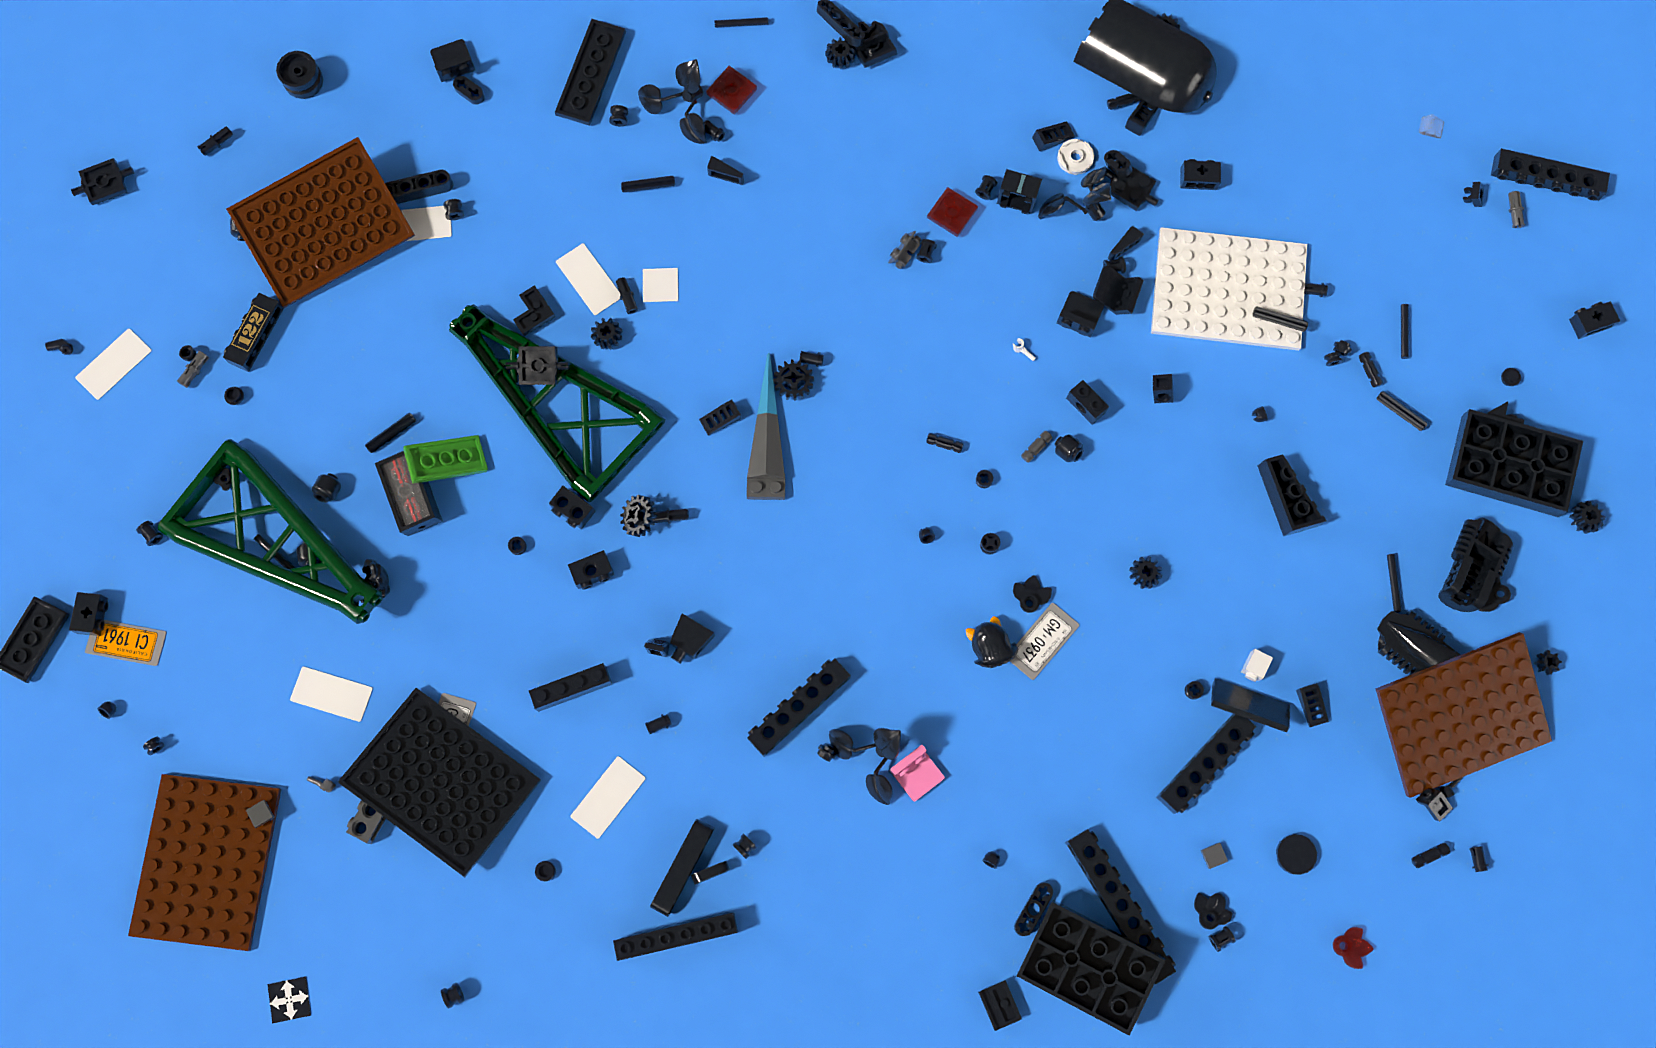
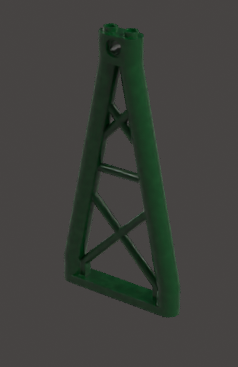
M475 304L467 305L463 309L462 314L458 318L453 319L449 324V332L466 345L571 488L587 502H592L660 430L666 421L648 404L570 362V365H563L570 366L569 370L559 369L558 383L565 379L580 388L581 421L546 423L535 407L556 385H546L530 401L518 386L517 369H510L509 373L505 368L506 366H513L506 365V362H517L519 347L540 345L491 319ZM467 322H473L471 326H465ZM481 334L508 348L510 359L499 360ZM557 355L559 362H568V360ZM588 393L634 418L589 420ZM639 426L642 431L596 479L591 474L589 428ZM582 429L583 471L552 430Z
M232 439L226 440L218 448L158 524V530L175 543L338 610L356 624L366 622L374 607L378 606L382 601L381 591L366 582L256 458ZM229 465L231 468L234 512L185 521L184 518L212 485L214 478L219 476L222 470ZM239 469L266 498L270 505L242 510ZM277 511L289 524L263 558L246 552L243 518ZM234 520L236 547L191 528ZM294 531L307 545L309 565L287 569L270 562ZM316 556L320 559L322 563H317ZM328 569L348 593L319 582L318 571ZM310 573V578L302 574ZM364 599V603L359 606V602Z

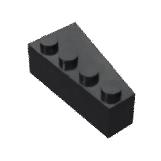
M1283 454L1265 459L1257 465L1283 536L1318 527L1327 521L1316 509L1317 505L1315 502L1310 500L1305 492L1307 490L1303 484L1299 483L1296 473Z

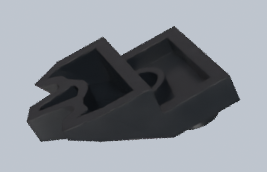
M873 21L869 27L865 22H858L859 28L865 33V39L862 46H854V49L864 68L897 54V50L889 39L888 32L882 23Z

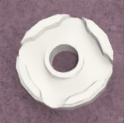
M1080 139L1068 140L1062 144L1058 151V164L1068 174H1083L1093 164V149L1087 142L1084 143ZM1073 153L1079 154V155H1080V159H1079V160H1074V159H1072L1071 154H1073Z

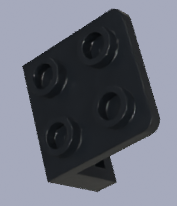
M463 39L436 47L430 51L441 82L475 71Z
M1104 265L1095 287L1093 298L1116 315L1132 314L1144 280L1140 277L1125 278L1109 265Z
M1071 291L1059 315L1057 324L1091 338L1104 306L1094 299Z

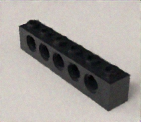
M1501 148L1494 156L1491 176L1497 177L1500 180L1515 181L1518 184L1533 185L1536 188L1551 189L1553 192H1564L1571 196L1586 197L1594 201L1600 200L1607 193L1610 173Z
M835 658L832 661L830 659L821 666L822 670L818 674L814 672L806 680L808 683L804 687H797L792 692L794 696L788 701L784 699L777 706L779 709L774 714L772 712L767 714L763 718L764 723L758 727L756 725L748 732L750 736L747 739L763 757L851 678V675ZM829 675L833 681L831 684L826 685L821 681L822 677ZM809 689H816L818 695L815 698H810L807 695ZM800 701L804 707L801 711H795L792 705ZM780 715H787L789 717L788 723L780 724L778 722ZM766 728L774 730V735L771 738L763 735Z
M1232 714L1156 798L1173 814L1183 813L1189 806L1187 802L1192 797L1194 799L1198 797L1203 791L1201 787L1205 783L1208 785L1216 777L1214 775L1218 768L1222 770L1228 764L1227 758L1231 754L1235 756L1242 748L1240 744L1244 740L1247 742L1255 734L1253 730L1256 726L1249 719ZM1231 730L1236 731L1238 735L1237 740H1233L1230 737ZM1218 744L1223 745L1225 748L1224 754L1218 753ZM1205 758L1212 762L1210 769L1204 766ZM1192 772L1196 773L1199 777L1197 783H1194L1190 778ZM1178 787L1185 789L1186 795L1184 797L1178 795Z
M729 913L613 940L616 959L620 961L736 934L738 929L735 914Z

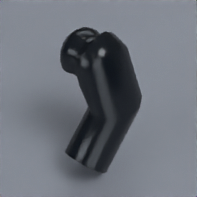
M65 339L45 343L47 351L58 349L64 355H70L73 352L72 344Z

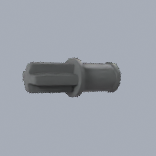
M1512 191L1508 194L1512 228H1517V226L1521 228L1525 226L1523 218L1524 207L1521 205L1520 192Z

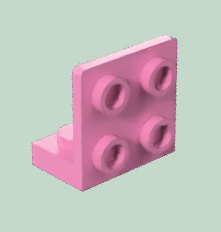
M920 745L890 769V772L914 802L945 778L927 755V750L923 745Z

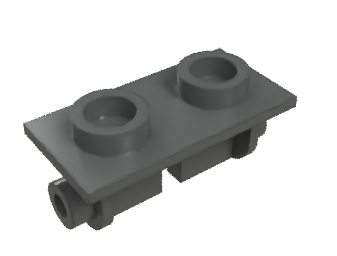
M916 231L905 233L902 236L900 246L896 247L890 254L889 264L895 262V266L899 269L906 266L911 259L907 251L914 254L920 246L921 238L918 236L914 237Z

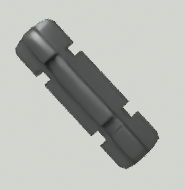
M1043 431L1040 434V438L1038 437L1028 447L1029 450H1025L1022 453L1021 457L1023 460L1029 463L1034 458L1033 456H1036L1046 446L1045 443L1052 439L1051 434Z

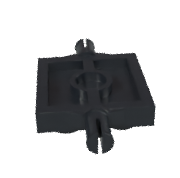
M112 158L78 171L81 177V186L73 188L71 191L74 196L85 192L89 202L95 205L127 193L124 177L134 174V170L131 166L120 170L117 161Z
M1132 167V172L1127 177H1119L1107 169L1105 176L1111 179L1112 197L1135 211L1145 201L1154 206L1157 205L1159 199L1150 195L1151 189L1156 183L1154 179Z
M556 346L519 347L517 362H506V365H513L506 366V370L517 369L519 385H558L559 369H570V366H563L570 365L569 361L559 362Z

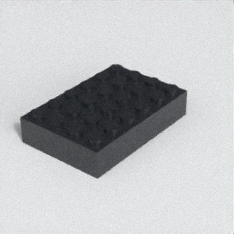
M1469 409L1461 417L1445 485L1560 517L1568 512L1583 441ZM1548 479H1554V481L1546 482Z
M1052 900L1017 973V977L1130 1036L1163 967L1165 957Z

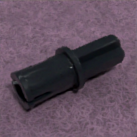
M226 126L213 136L210 135L209 139L197 147L206 156L216 147L220 148V144L233 136V133Z
M625 277L618 278L616 285L620 292V300H623L627 314H633L638 311L633 298L634 293L630 290Z
M669 508L666 511H656L654 515L657 518L653 519V522H668L671 524L672 521L688 520L689 512L688 509L670 510Z

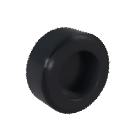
M542 861L535 868V875L540 881H550L556 874L555 866L549 861Z

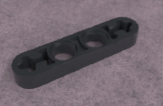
M830 0L818 1L817 13L852 46L860 47L864 44L865 33Z

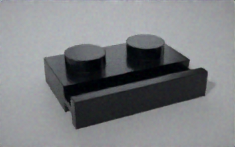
M1006 980L978 991L994 1031L1022 1020Z

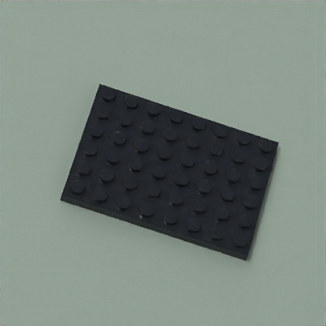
M415 688L339 779L338 783L465 878L537 787L541 779L418 688Z

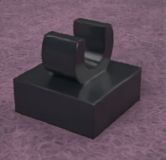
M1473 182L1472 188H1464L1465 194L1470 193V196L1463 197V201L1465 203L1472 202L1474 207H1482L1484 189L1481 182Z

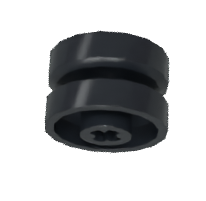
M304 51L288 52L277 63L276 72L278 79L291 96L306 99L314 96L323 85L322 72L310 54Z

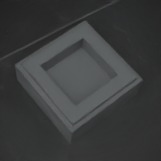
M262 800L246 810L255 828L275 818L266 800Z
M1220 843L1200 850L1208 869L1228 862Z

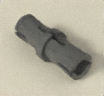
M198 351L190 364L185 366L186 369L177 382L188 388L195 376L201 373L200 370L209 357L203 352Z

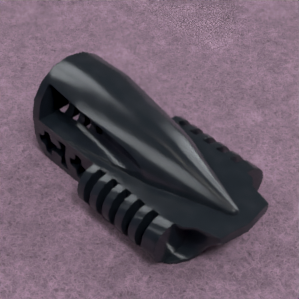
M1483 517L1476 520H1465L1451 553V557L1454 559L1453 565L1438 595L1440 601L1446 606L1461 612L1479 610L1486 604L1493 584L1500 582L1514 546L1510 537L1501 532L1500 528L1493 522Z
M1410 610L1407 614L1390 611L1381 620L1377 628L1380 634L1378 653L1382 656L1388 653L1386 656L1388 661L1394 657L1392 664L1396 665L1399 663L1397 668L1400 670L1405 667L1403 673L1408 674L1411 671L1409 674L1411 675L1461 655L1443 641L1446 636L1443 633L1439 635L1440 631L1438 629L1432 632L1434 626L1429 625L1426 628L1428 625L1426 620L1420 624L1422 621L1421 616L1414 619L1417 613L1413 610Z

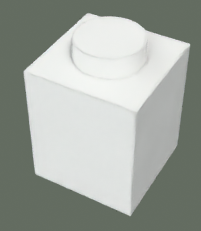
M1254 649L1250 652L1241 673L1245 674V677L1251 681H1260L1264 678L1273 657Z

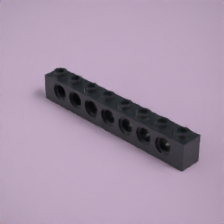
M1086 829L1065 843L1120 933L1140 944V936L1145 935L1148 938V943L1144 947L1165 957L1163 967L1154 983L1157 984L1176 972L1174 969L1176 964L1170 955L1166 956L1163 951L1164 945L1160 938H1155L1153 935L1151 923L1147 919H1143L1140 914L1142 909L1136 901L1133 902L1130 898L1131 891L1125 883L1122 885L1118 878L1120 874L1116 867H1111L1109 864L1107 852L1103 848L1100 849L1096 843L1099 841L1093 831L1090 832ZM1087 846L1093 849L1094 853L1091 858L1086 857L1084 854V849ZM1097 864H1101L1104 867L1102 875H1098L1095 872ZM1109 881L1115 885L1113 893H1109L1106 890V884ZM1120 899L1126 902V908L1123 911L1117 907V902ZM1130 917H1134L1137 920V926L1133 929L1128 925Z

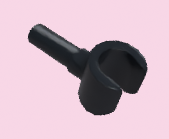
M1463 777L1440 788V791L1446 798L1455 795L1452 788Z

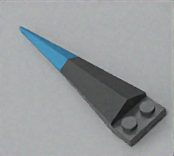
M769 353L766 358L747 474V499L785 500V473Z

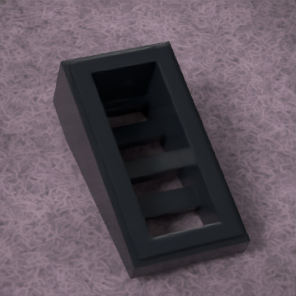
M1142 99L1128 118L1125 128L1140 136L1158 110V107Z
M1066 121L1037 129L1032 139L1038 150L1043 151L1073 139L1075 135Z
M711 156L707 166L709 176L743 185V173Z
M1131 226L1112 249L1108 260H1114L1139 243L1144 234L1136 227Z
M731 399L700 418L699 421L709 436L740 420L741 414ZM728 409H731L733 413L732 416L729 415L727 411ZM722 412L725 414L727 419L723 420L721 416ZM715 416H717V418H718L719 421H720V423H719L718 425H717L715 419L713 418V417H715ZM710 419L714 426L713 428H710L707 420Z
M650 639L645 642L644 647L649 654L667 657L670 643L659 639Z
M1318 683L1296 690L1309 728L1329 722ZM1313 692L1312 696L1306 697V693ZM1315 699L1316 703L1308 705V701ZM1318 707L1319 709L1318 711L1310 712L1311 708ZM1320 714L1322 717L1316 720H1312V716Z

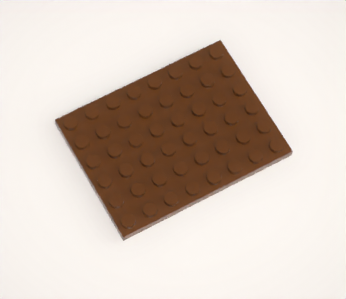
M359 137L226 208L284 308L415 236Z
M1520 632L1375 688L1404 791L1409 798L1421 794L1426 789L1439 787L1552 742L1525 637Z
M162 774L128 936L250 951L281 789ZM262 800H266L275 818L255 828L246 810Z

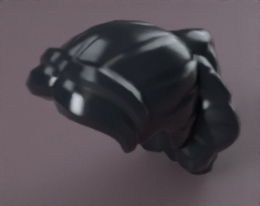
M366 559L362 568L363 573L366 574L364 580L381 591L383 600L390 592L388 574L376 560Z

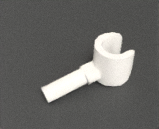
M1018 338L1017 342L1021 346L1017 347L1013 344V350L1017 353L1022 352L1034 361L1036 357L1024 347V341Z

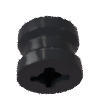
M622 105L611 106L610 113L612 116L609 118V123L618 127L626 126L628 122L626 118L628 108Z
M450 199L443 203L444 209H446L445 217L447 220H459L464 217V212L461 210V200Z
M994 533L985 534L980 542V549L988 555L996 553L1000 546V539Z
M744 833L741 835V839L733 844L745 859L749 857V853L752 850L757 849L756 845Z
M458 983L452 984L448 989H441L442 999L448 1009L457 1002H464V995Z

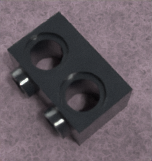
M562 486L549 502L552 513L559 518L562 515L567 519L566 523L571 527L576 528L577 526L581 530L595 513L591 505L565 486ZM562 500H568V504L565 507H559V503ZM583 511L582 517L574 518L575 512Z

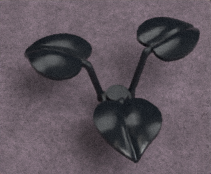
M694 59L683 62L676 67V79L681 86H684L683 92L660 98V89L655 85L647 84L639 89L638 95L645 110L651 114H658L662 110L661 101L682 96L686 102H691L685 112V117L680 119V129L688 140L704 144L706 143L704 122L698 114H689L693 106L697 104L696 100L703 96V89L700 86L698 61Z
M1104 166L1093 170L1082 179L1081 186L1083 188L1089 186L1090 193L1083 199L1085 208L1069 197H1064L1063 193H1059L1044 202L1040 208L1038 218L1040 219L1059 210L1065 201H1068L1082 210L1084 214L1088 213L1093 221L1101 219L1106 212L1099 202L1111 200V185L1103 183L1094 189L1093 185L1104 179L1107 167Z
M878 728L874 731V744L853 748V740L847 733L837 729L830 730V743L838 757L847 760L852 757V752L876 747L878 756L884 757L875 769L874 775L868 774L866 776V787L875 800L889 805L892 798V787L887 778L883 775H878V772L888 759L893 760L898 756L901 731Z

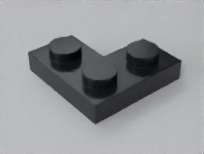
M535 285L519 294L528 310L514 318L513 321L523 336H526L555 317V314Z

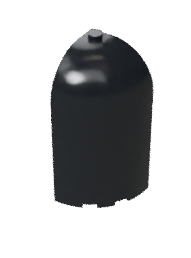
M1109 0L1103 6L1102 11L1104 12L1099 19L1095 17L1088 29L1091 32L1086 42L1082 40L1073 61L1148 103L1177 113L1192 112L1199 109L1205 102L1208 103L1213 96L1211 91L1217 74L1215 60L1210 50L1200 40L1124 0Z

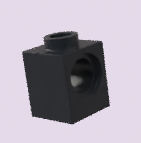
M1172 374L1153 375L1154 404L1174 402Z

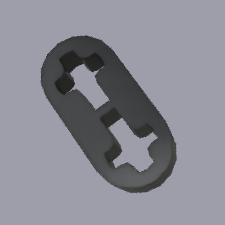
M457 76L453 80L454 89L459 95L472 104L477 105L483 102L484 93L482 89L465 76ZM458 84H465L466 88H464L463 86L459 87ZM471 91H472L474 94H477V93H478L479 96H478V97H477V96H474V97H473Z
M1110 150L1104 155L1106 166L1117 176L1127 177L1131 174L1132 166L1130 161L1119 151Z
M723 861L696 872L691 877L694 885L723 874L730 869L727 861Z

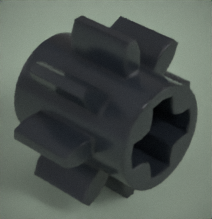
M1550 650L1544 651V654L1536 655L1539 659L1534 664L1539 668L1538 672L1545 671L1546 675H1550L1552 671H1559L1558 665L1562 661H1559L1558 653L1550 654Z

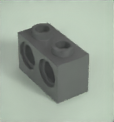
M361 800L357 807L358 812L356 816L352 817L347 824L348 830L346 833L367 844H372L386 818L378 812L371 816L369 814L370 806ZM365 823L366 831L360 834L359 826Z

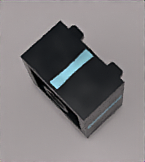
M1006 169L997 204L1002 208L1009 207L1020 210L1023 214H1032L1042 179Z

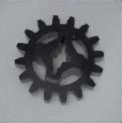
M791 359V364L784 361V367L778 366L779 372H774L776 378L773 379V383L777 384L775 390H780V396L785 394L786 400H789L791 396L796 401L797 396L804 399V393L810 394L808 388L813 389L811 382L814 381V376H811L812 369L807 370L808 364L802 366L801 360L795 364L794 360Z
M637 495V497L631 496V501H626L627 506L622 507L624 513L620 514L623 517L620 524H624L622 529L627 531L626 534L636 537H640V535L645 536L646 531H651L650 525H655L653 519L657 518L654 515L657 508L652 507L654 502L650 501L649 497Z

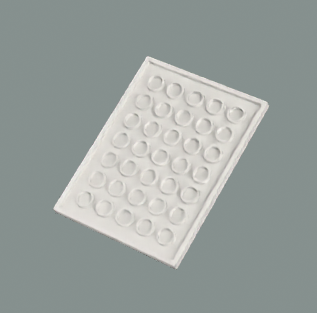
M1160 228L1151 334L1299 351L1301 349L1302 331L1252 316L1254 308L1258 306L1303 320L1307 244Z

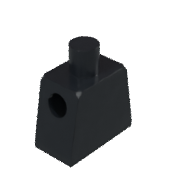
M682 613L670 640V644L676 648L671 658L679 664L682 663L686 655L695 659L714 638V632Z

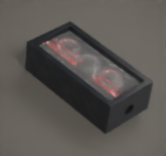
M404 451L375 463L400 533L410 536L443 521L429 482L412 483Z

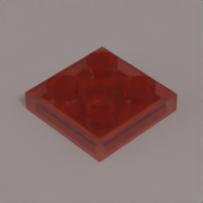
M729 65L707 89L706 93L735 115L757 90V85Z
M947 187L928 213L927 218L958 237L977 211L978 206Z

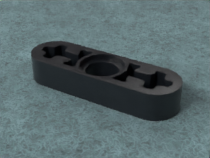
M1039 883L1031 893L1014 923V930L1019 936H1028L1032 933L1053 896V888L1050 884ZM1047 887L1048 896L1044 895L1040 900L1044 901L1043 905L1039 901L1033 900L1034 896L1039 898L1041 894L1038 891L1039 888ZM1032 903L1037 904L1039 907L1038 914L1034 916L1028 912V906ZM1025 913L1027 917L1034 919V922L1032 923L1029 920L1026 925L1029 928L1028 931L1021 933L1018 925L1019 923H1024L1027 919L1023 918Z

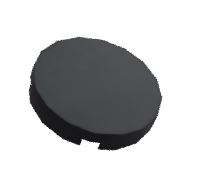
M1293 834L1286 836L1279 842L1276 848L1277 862L1289 874L1301 875L1308 873L1317 861L1315 845L1303 835Z

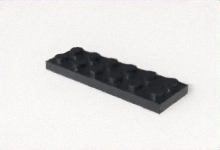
M591 19L556 107V116L590 126L626 34L625 28Z

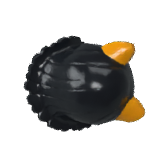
M995 616L990 619V622L978 625L976 629H966V635L971 640L973 651L978 657V660H975L974 663L981 667L994 668L1002 666V664H1006L1014 659L1018 653L1017 644L1015 642L1010 643L1008 634L1002 628L1000 620Z

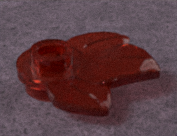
M1358 927L1347 929L1344 935L1336 937L1333 941L1335 953L1342 956L1345 964L1354 969H1362L1363 962L1361 957L1368 955L1374 950L1367 941L1361 939L1363 929ZM1341 942L1345 943L1343 950L1339 946Z

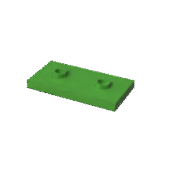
M479 435L412 444L403 447L413 484L488 471Z

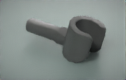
M310 776L307 778V781L319 786L320 789L326 792H331L336 786L327 778L323 783Z

